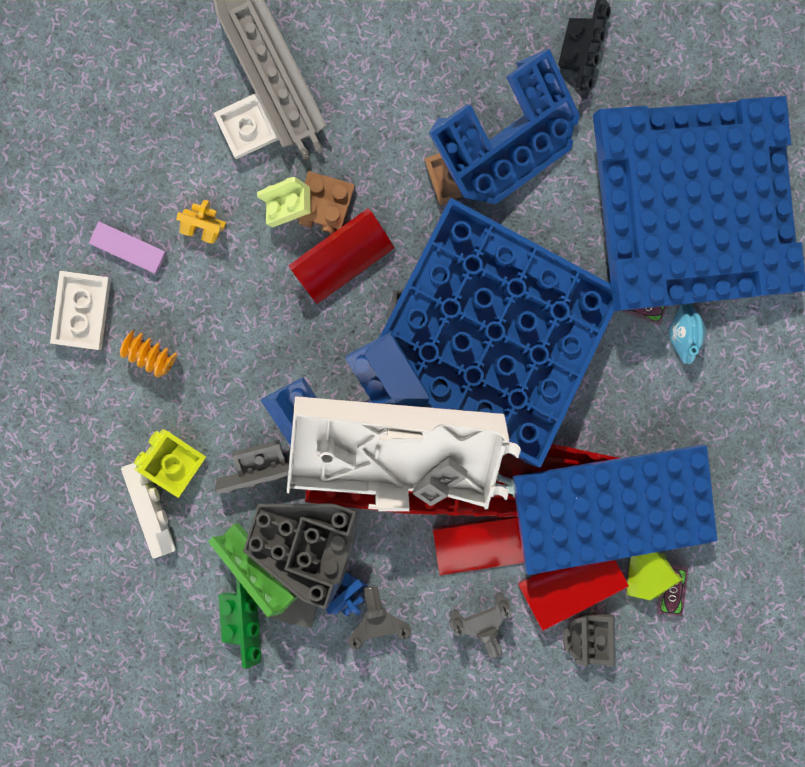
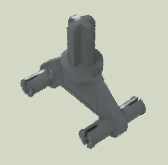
M368 586L364 588L368 611L364 612L365 617L349 638L350 647L354 650L359 649L363 646L366 639L397 633L401 639L409 638L412 633L411 626L386 612V608L381 606L378 587Z
M498 592L500 596L497 593L495 594V607L467 618H463L459 611L455 609L454 614L452 610L449 614V624L451 629L454 630L455 635L461 637V632L462 636L468 634L478 638L480 642L484 643L490 658H498L502 654L497 639L498 629L502 621L507 619L506 615L510 618L512 614L510 610L511 604L501 592Z

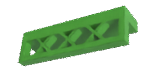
M234 523L224 535L213 536L208 541L267 617L283 613L297 598L294 593L243 552L248 534L239 523Z

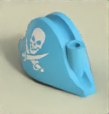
M682 304L679 306L669 328L671 343L684 364L693 363L706 338L705 324L692 304Z

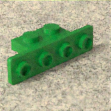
M236 578L237 593L218 594L222 643L241 645L242 668L248 669L261 663L258 605Z

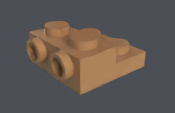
M308 171L305 184L310 186L311 213L297 218L299 220L298 224L310 228L315 224L322 226V231L333 234L344 226L355 184Z

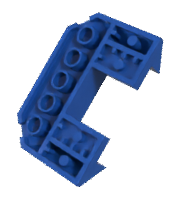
M550 49L517 62L518 68L506 76L524 115L493 138L488 139L472 106L466 104L448 118L438 117L429 131V135L464 198L497 204L571 150L573 144L571 138L574 126L578 124L580 114Z
M392 332L346 355L347 363L370 398L364 402L427 408L430 396ZM304 377L260 400L290 446L295 396L317 398Z

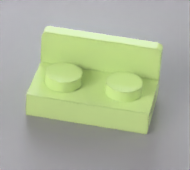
M296 177L287 178L285 181L268 186L257 192V197L266 202V224L272 228L311 213L310 186Z

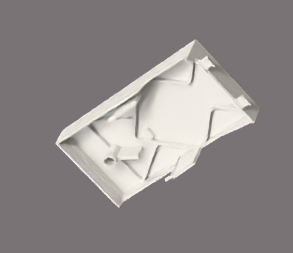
M295 396L287 493H289L290 488L375 494L376 505L369 504L368 509H378V511H409L408 491H413L430 471L450 457L468 470L466 479L449 488L448 497L488 509L490 498L494 495H501L505 500L508 497L509 490L503 485L495 484L502 456L506 453H511L516 458H519L521 448L517 444L509 442L504 414Z

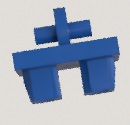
M348 572L344 575L341 583L346 590L341 595L336 592L328 608L325 609L328 614L333 613L336 615L344 607L346 608L342 613L346 617L351 612L357 616L362 613L359 605L365 600L361 595L358 598L356 597L368 585Z

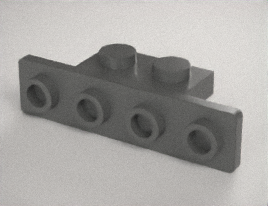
M280 440L234 451L232 458L238 473L217 479L215 491L216 494H228L239 488H251L262 482L278 481L288 476L289 460L286 461Z

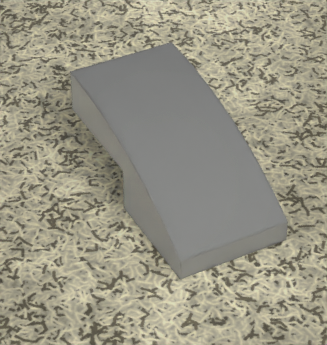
M449 457L418 483L413 489V494L432 506L448 497L449 488L466 479L468 470Z

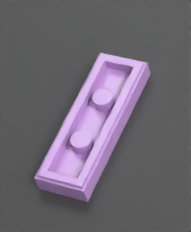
M99 221L89 241V244L155 274L158 273L167 253Z

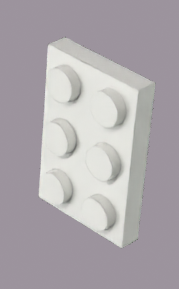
M66 271L59 272L51 344L102 350L111 278Z

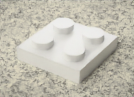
M256 93L214 113L235 159L279 140Z

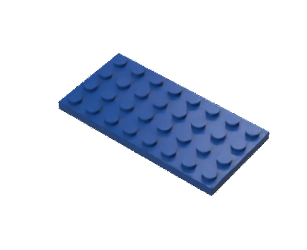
M703 444L512 476L524 566L527 575L718 541L707 446Z

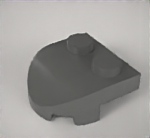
M587 613L576 617L570 622L563 634V645L565 651L569 652L576 663L583 666H588L589 664L614 666L616 664L615 615Z

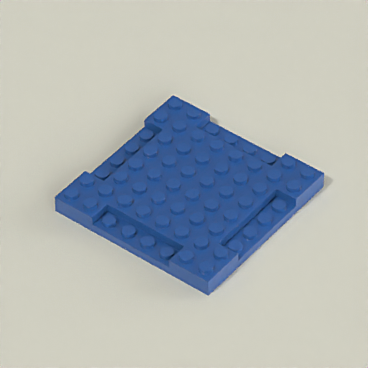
M786 96L740 99L737 102L648 108L647 106L599 109L593 114L614 311L805 291L802 242L796 243L786 147L792 145Z
M450 198L378 338L392 332L430 396L427 408L504 414L509 442L515 443L521 448L519 459L534 467H541L614 313L611 284Z

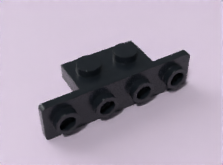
M596 0L592 18H569L558 66L562 69L579 70L575 91L583 99L588 98L589 91L593 88V74L595 67L599 64V49L605 39L604 29L606 20L611 15V7L607 0Z

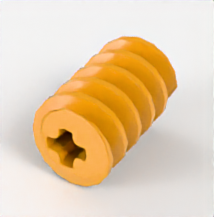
M132 330L121 345L120 356L122 358L128 357L131 363L137 361V366L140 368L145 366V370L149 373L154 371L155 377L159 378L162 375H166L173 366L178 353L174 352L169 357V348L166 347L160 352V343L152 347V338H148L143 342L144 334L140 333L137 337H134L135 330Z

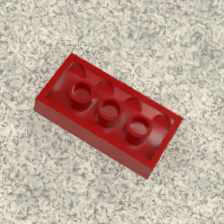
M367 208L288 266L314 302L319 304L395 249L372 211Z
M499 517L432 528L439 575L524 563L518 517Z
M616 560L537 573L518 583L542 631L629 587Z

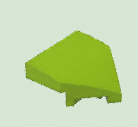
M655 552L632 556L630 558L628 575L629 587H627L626 595L653 600L660 597L672 586L681 582L682 578L670 566L665 554Z

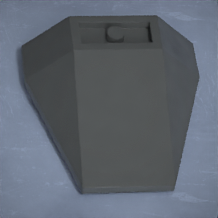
M258 504L243 552L302 601L327 609L343 581L357 536V511L337 504Z

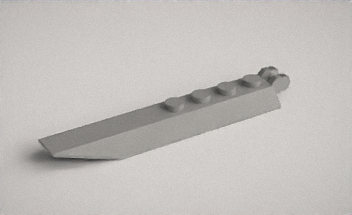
M214 0L216 15L282 147L297 144L306 161L310 158L302 141L311 138L315 151L318 154L322 153L323 150L316 134L326 127V123L265 1Z

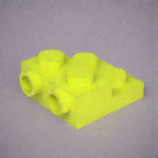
M162 429L160 433L155 431L148 441L151 444L146 453L140 452L136 457L134 464L137 466L134 470L179 498L206 456L167 430Z

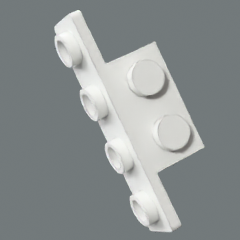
M132 463L122 467L121 471L152 558H157L174 552L176 547L168 527L167 515L162 510L159 492L151 480L134 470L137 465Z

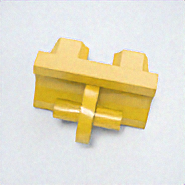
M203 200L201 205L193 203L191 210L184 209L182 213L178 212L176 220L180 221L179 233L193 236L195 235L196 227L203 228L201 240L211 244L217 241L220 232L225 229L227 222L215 219L217 211L210 209V201Z

